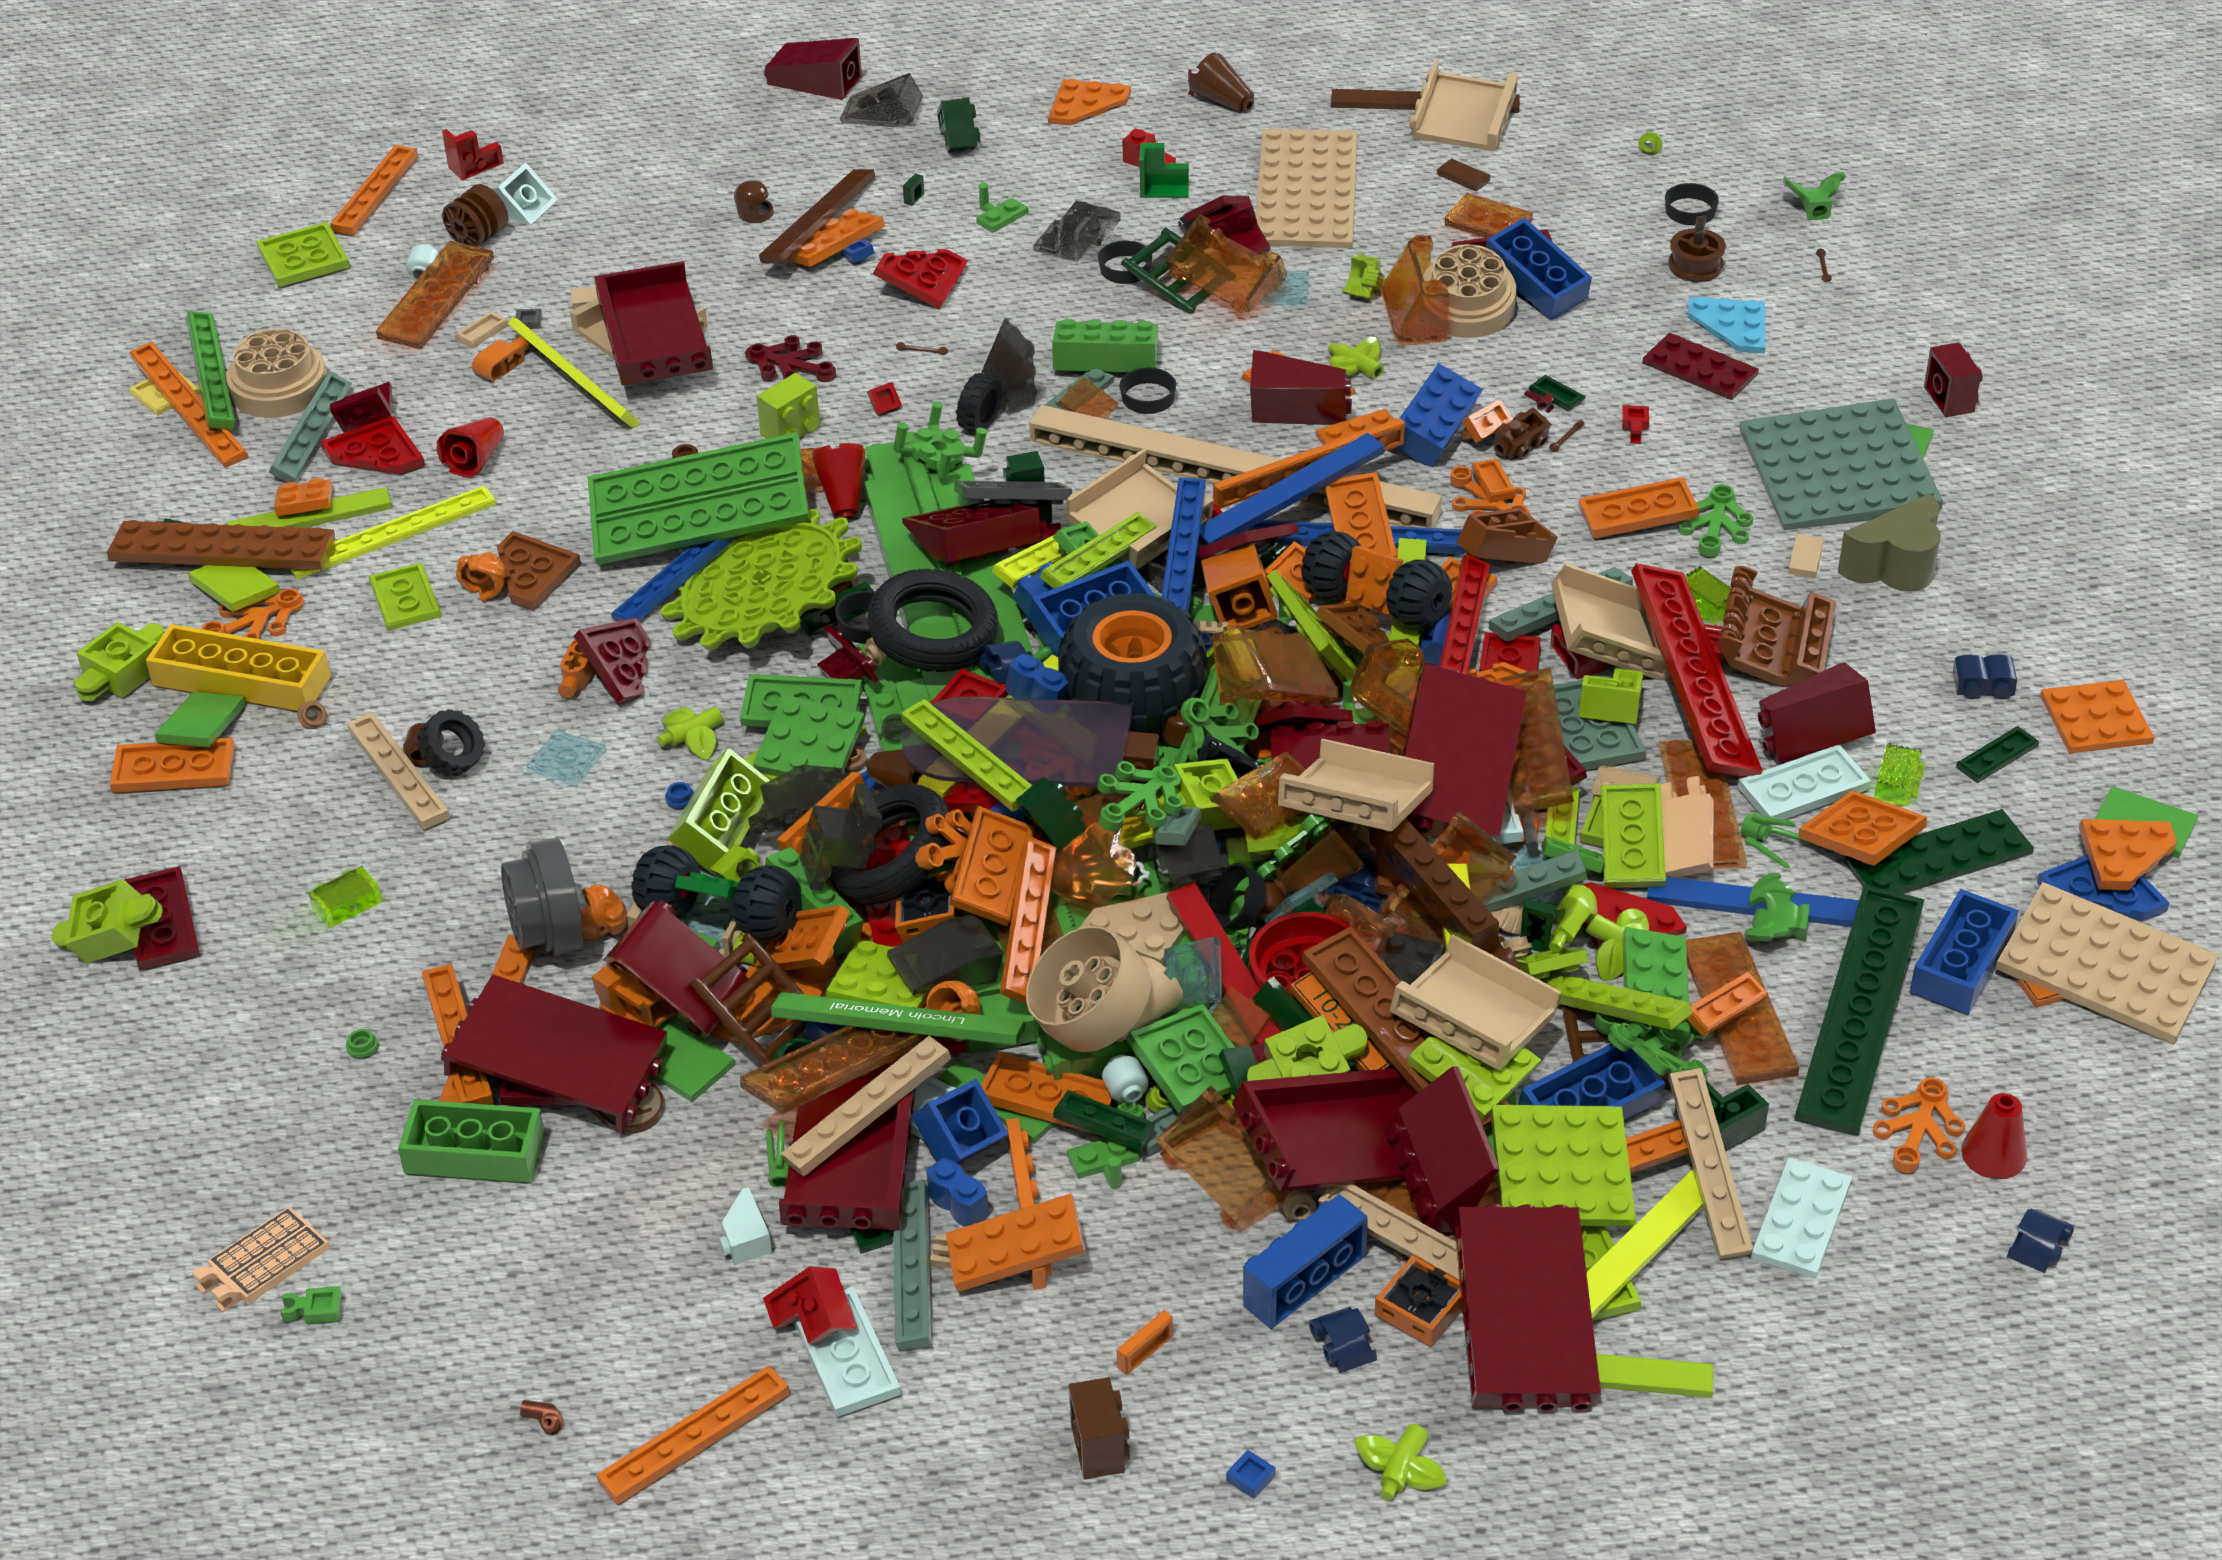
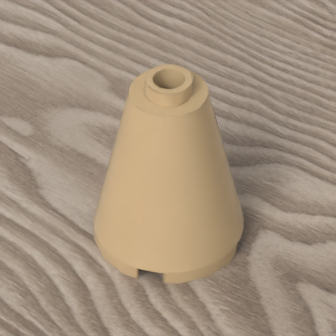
M1140 956L1148 966L1151 975V990L1148 1002L1133 1027L1118 1039L1117 1042H1123L1126 1040L1129 1032L1151 1024L1176 1008L1183 1000V990L1175 977L1170 980L1164 974L1167 968L1152 958Z

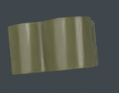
M1926 494L1845 531L1838 573L1846 579L1858 583H1873L1881 580L1887 586L1900 591H1918L1929 586L1933 580L1941 538L1937 527L1940 510L1937 500L1932 495Z

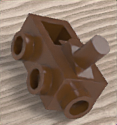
M1534 407L1525 413L1520 412L1508 424L1503 423L1495 430V437L1492 442L1494 450L1499 456H1506L1509 460L1515 457L1522 459L1530 452L1532 446L1535 445L1539 448L1545 444L1549 438L1547 434L1552 424Z

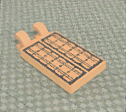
M288 1207L207 1260L209 1267L202 1266L193 1271L192 1275L199 1282L195 1285L196 1288L203 1294L221 1282L224 1284L211 1291L212 1295L218 1300L215 1306L224 1313L241 1300L249 1305L330 1247L326 1239L291 1207Z

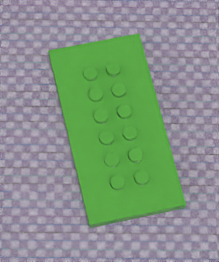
M797 432L587 477L594 559L597 565L810 521L800 440Z

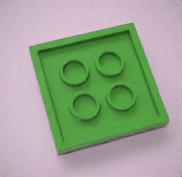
M782 694L753 766L762 773L833 789L840 783L865 721L864 713Z
M1204 1004L1129 1032L1126 1041L1178 1113L1232 1092L1218 1055L1222 1049L1235 1048V1046Z

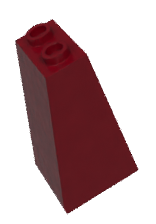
M859 38L785 43L765 66L764 75L767 79V85L843 100L862 77Z
M1253 350L1250 382L1252 423L1334 425L1347 421V414H1352V399L1347 398V396H1351L1352 385L1351 380H1346V369Z
M1845 662L1759 701L1761 712H1758L1757 715L1759 724L1764 729L1763 749L1767 755H1770L1778 763L1876 733L1868 680Z

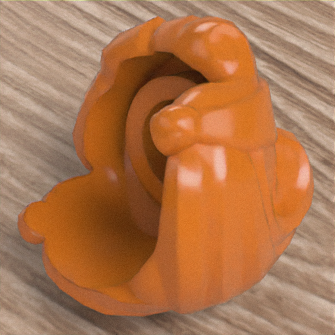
M491 552L460 557L457 563V570L455 571L457 581L467 591L472 593L479 592L480 600L483 603L487 602L488 599L495 598L501 592L506 576L503 562Z
M601 884L592 885L590 888H583L582 892L585 901L589 905L583 907L580 911L583 939L595 941L599 937L602 938L608 932L613 935L621 933L627 924V909L620 896L616 895L609 887Z
M959 981L939 983L930 990L927 996V1007L925 1009L981 1015L979 996L965 983ZM950 1038L952 1040L954 1039L956 1042L968 1041L963 1039Z

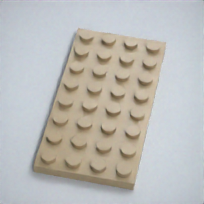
M1262 129L1256 219L1270 246L1352 248L1357 131Z

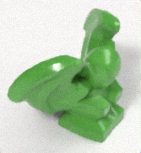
M1844 172L1834 173L1823 179L1818 188H1805L1785 176L1783 183L1799 197L1807 213L1808 220L1829 219L1833 202L1830 197L1836 195L1840 182L1845 180L1846 175Z
M1778 872L1760 878L1750 892L1749 906L1752 907L1760 902H1764L1767 908L1755 910L1756 914L1752 920L1753 928L1745 930L1744 933L1747 940L1769 941L1776 937L1791 938L1793 936L1800 941H1806L1810 904H1802L1798 907L1792 903L1791 900L1795 896V892L1779 880L1781 874Z

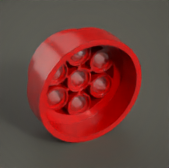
M1298 912L1278 917L1264 925L1254 936L1249 949V972L1260 989L1267 980L1274 977L1310 1015L1289 991L1292 983L1311 972L1301 960L1302 954L1309 948L1351 927V925L1334 916L1316 912Z

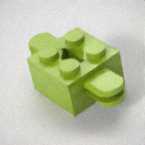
M117 621L76 652L82 674L74 680L78 697L84 701H94L108 690L121 698H125L150 678L146 659L165 633L163 627L157 623H149L137 632Z
M1227 758L1174 764L1173 766L1181 777L1179 786L1175 788V793L1183 800L1182 807L1201 808L1202 818L1194 832L1240 827L1248 808L1256 807L1262 795L1260 783L1254 778L1238 779ZM1157 791L1155 794L1158 808L1163 810L1164 796L1162 792Z
M124 879L73 895L69 920L58 923L54 927L51 939L62 950L72 951L85 963H91L136 948L140 927L156 923L161 917L163 908L150 894L141 895Z
M1321 1015L1266 1038L1264 1054L1267 1060L1248 1069L1247 1081L1350 1072L1351 1069L1347 1061L1363 1055L1366 1051V1032L1357 1024H1352L1332 1032L1324 1015Z

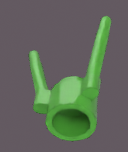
M1756 813L1748 814L1741 826V836L1747 837L1745 844L1755 847L1783 867L1790 868L1788 863L1759 843V841H1766L1770 833L1808 842L1800 839L1798 833L1771 826V824L1794 827L1795 822L1766 817Z
M782 1119L778 1122L776 1159L772 1130H766L769 1167L768 1181L772 1187L776 1188L786 1187L789 1167L781 1154L784 1151L785 1121Z

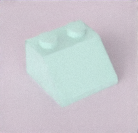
M526 162L493 190L504 202L510 219L529 225L558 200Z

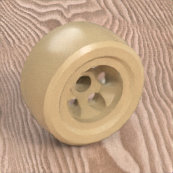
M1081 927L1057 939L1038 959L1027 983L1026 1002L1034 1019L1054 1040L1072 1051H1096L1120 1039L1139 1019L1149 999L1151 975L1143 959L1122 937L1104 927ZM1102 994L1100 999L1096 1000L1097 996ZM1082 1004L1081 1008L1077 1011V1007Z

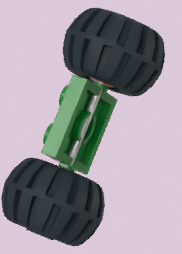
M672 845L658 846L644 853L638 860L632 876L631 889L633 890V900L642 912L650 902L660 903L663 900L676 911L674 916L680 918L692 909L699 893L731 899L734 903V920L738 928L743 933H750L754 939L762 942L776 941L787 936L789 929L793 930L795 927L797 912L802 909L801 886L790 872L774 865L756 867L744 874L740 882L701 874L698 862L689 852Z

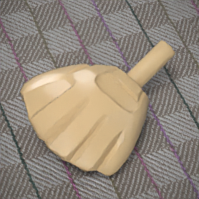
M1520 902L1490 912L1499 921V928L1503 931L1515 935L1521 933L1523 905Z

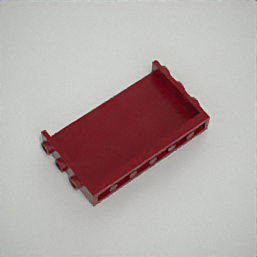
M684 261L594 276L597 298L621 386L713 370L711 348L706 345L687 283Z
M1424 664L1417 682L1402 754L1403 757L1435 763L1432 792L1406 817L1420 834L1443 838L1451 843L1458 842L1469 845L1481 851H1493L1500 837L1527 691L1512 685L1492 682L1486 678L1466 675L1457 670H1448Z
M492 974L479 997L471 1001L466 1019L459 1021L452 1042L445 1044L441 1053V1061H444V1075L448 1077L452 1075L456 1066L460 1064L616 1116V1132L622 1134L627 1123L632 1124L635 1120L639 1101L647 1098L651 1079L653 1076L658 1077L661 1072L663 1057L667 1052V1031Z
M802 1055V1082L792 1144L899 1059ZM917 1087L804 1177L789 1165L784 1199H779L781 1225L795 1227L900 1229L913 1122L911 1115L914 1113Z
M1396 1068L1242 1081L1232 1106L1279 1192L1405 1179L1401 1166L1397 1163L1392 1143L1387 1137L1386 1128L1398 1108L1415 1096L1417 1092Z
M1490 1204L1484 1207H1459L1454 1220L1472 1408H1503V1410L1509 1412L1518 1411L1522 1408H1537L1539 1411L1547 1412L1557 1408L1571 1407L1572 1410L1581 1412L1596 1406L1601 1395L1579 1207H1568L1562 1204L1551 1207H1535L1530 1204L1518 1207H1502L1497 1204Z

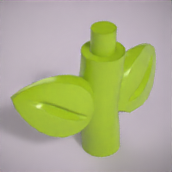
M1376 336L1363 340L1355 348L1343 343L1339 345L1331 343L1329 345L1328 351L1333 354L1328 360L1333 367L1346 369V375L1352 376L1360 371L1367 377L1375 380L1383 374L1384 365L1378 362L1381 356V346Z
M716 706L696 716L689 707H680L662 717L661 722L666 728L663 734L657 736V742L661 747L667 744L675 746L685 742L688 749L701 760L707 761L712 758L717 743L715 732L712 729L723 724L722 714Z
M1637 909L1624 910L1619 914L1616 923L1596 913L1585 930L1587 933L1604 941L1596 950L1595 955L1598 974L1603 981L1613 980L1623 973L1622 934L1625 927L1649 931L1647 916L1642 911Z
M1409 1424L1396 1444L1378 1435H1362L1355 1439V1446L1367 1466L1376 1471H1384L1380 1479L1382 1485L1380 1496L1383 1499L1391 1501L1396 1492L1401 1493L1405 1484L1409 1485L1412 1489L1429 1490L1447 1483L1446 1474L1437 1462L1425 1456H1418L1429 1438L1428 1432L1423 1427L1417 1424Z

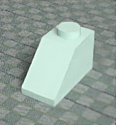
M744 1188L721 1222L723 1236L719 1237V1244L724 1257L730 1255L734 1265L772 1253L768 1229L750 1188Z

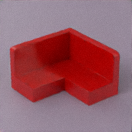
M447 129L442 130L448 168L461 180L504 164L501 145L497 142L479 148L477 134L473 130L458 136H454Z
M809 1266L763 1297L773 1328L783 1329L799 1318L808 1343L817 1344L835 1331L852 1332L857 1329L836 1268Z

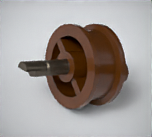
M1706 215L1696 217L1695 228L1682 230L1671 239L1670 249L1672 253L1669 256L1668 266L1675 275L1683 279L1706 281L1717 277L1723 270L1724 261L1722 256L1726 250V243L1720 235L1705 229Z

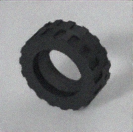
M975 373L969 378L961 391L957 403L956 421L960 427L976 433L977 428L987 429L996 419L1001 407L1003 393L1002 383L999 379L982 373Z
M447 709L446 711H439L420 728V733L417 735V748L421 753V758L425 760L429 768H433L435 772L442 773L444 776H459L462 772H467L480 760L484 753V735L480 731L479 725L472 720V717L463 714L459 710ZM442 731H452L461 739L464 745L461 754L451 755L442 748L438 741L439 734Z

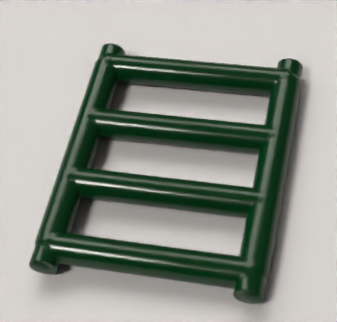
M1166 227L1162 230L1161 236L1130 259L1124 258L1121 261V265L1189 314L1194 313L1198 304L1226 282L1231 283L1235 280V276ZM1169 241L1180 248L1149 273L1138 266ZM1188 255L1199 262L1168 287L1158 280L1160 276ZM1206 269H1209L1218 276L1188 300L1177 294L1179 290Z

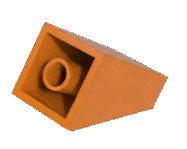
M1254 542L1201 561L1207 591L1219 622H1228L1227 635L1279 618Z

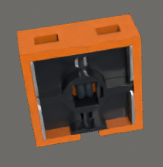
M954 869L931 874V878H927L920 885H916V888L896 899L895 928L903 943L962 931V909L949 905L952 893L947 891L944 884L945 877L953 874Z
M1412 1255L1375 1298L1374 1315L1432 1347L1462 1311L1460 1282L1448 1274L1441 1276L1436 1273V1267Z

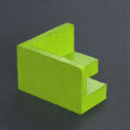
M1615 668L1613 678L1584 675L1579 717L1636 724L1643 671Z

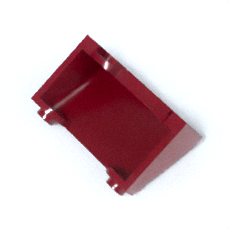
M663 900L660 903L652 901L603 961L614 970L617 968L623 972L628 970L625 974L626 977L632 978L679 1016L678 1019L682 1023L689 1020V1031L700 1038H706L717 1026L720 1019L695 992L690 982L698 977L700 979L703 978L725 957L675 917L676 911ZM738 963L709 989L723 1002L748 980L746 976L748 970Z

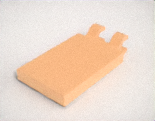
M1699 776L1687 778L1689 795L1678 797L1676 791L1672 792L1671 782L1661 784L1666 877L1679 878L1713 870L1714 800L1710 793L1706 794L1705 785L1700 786Z

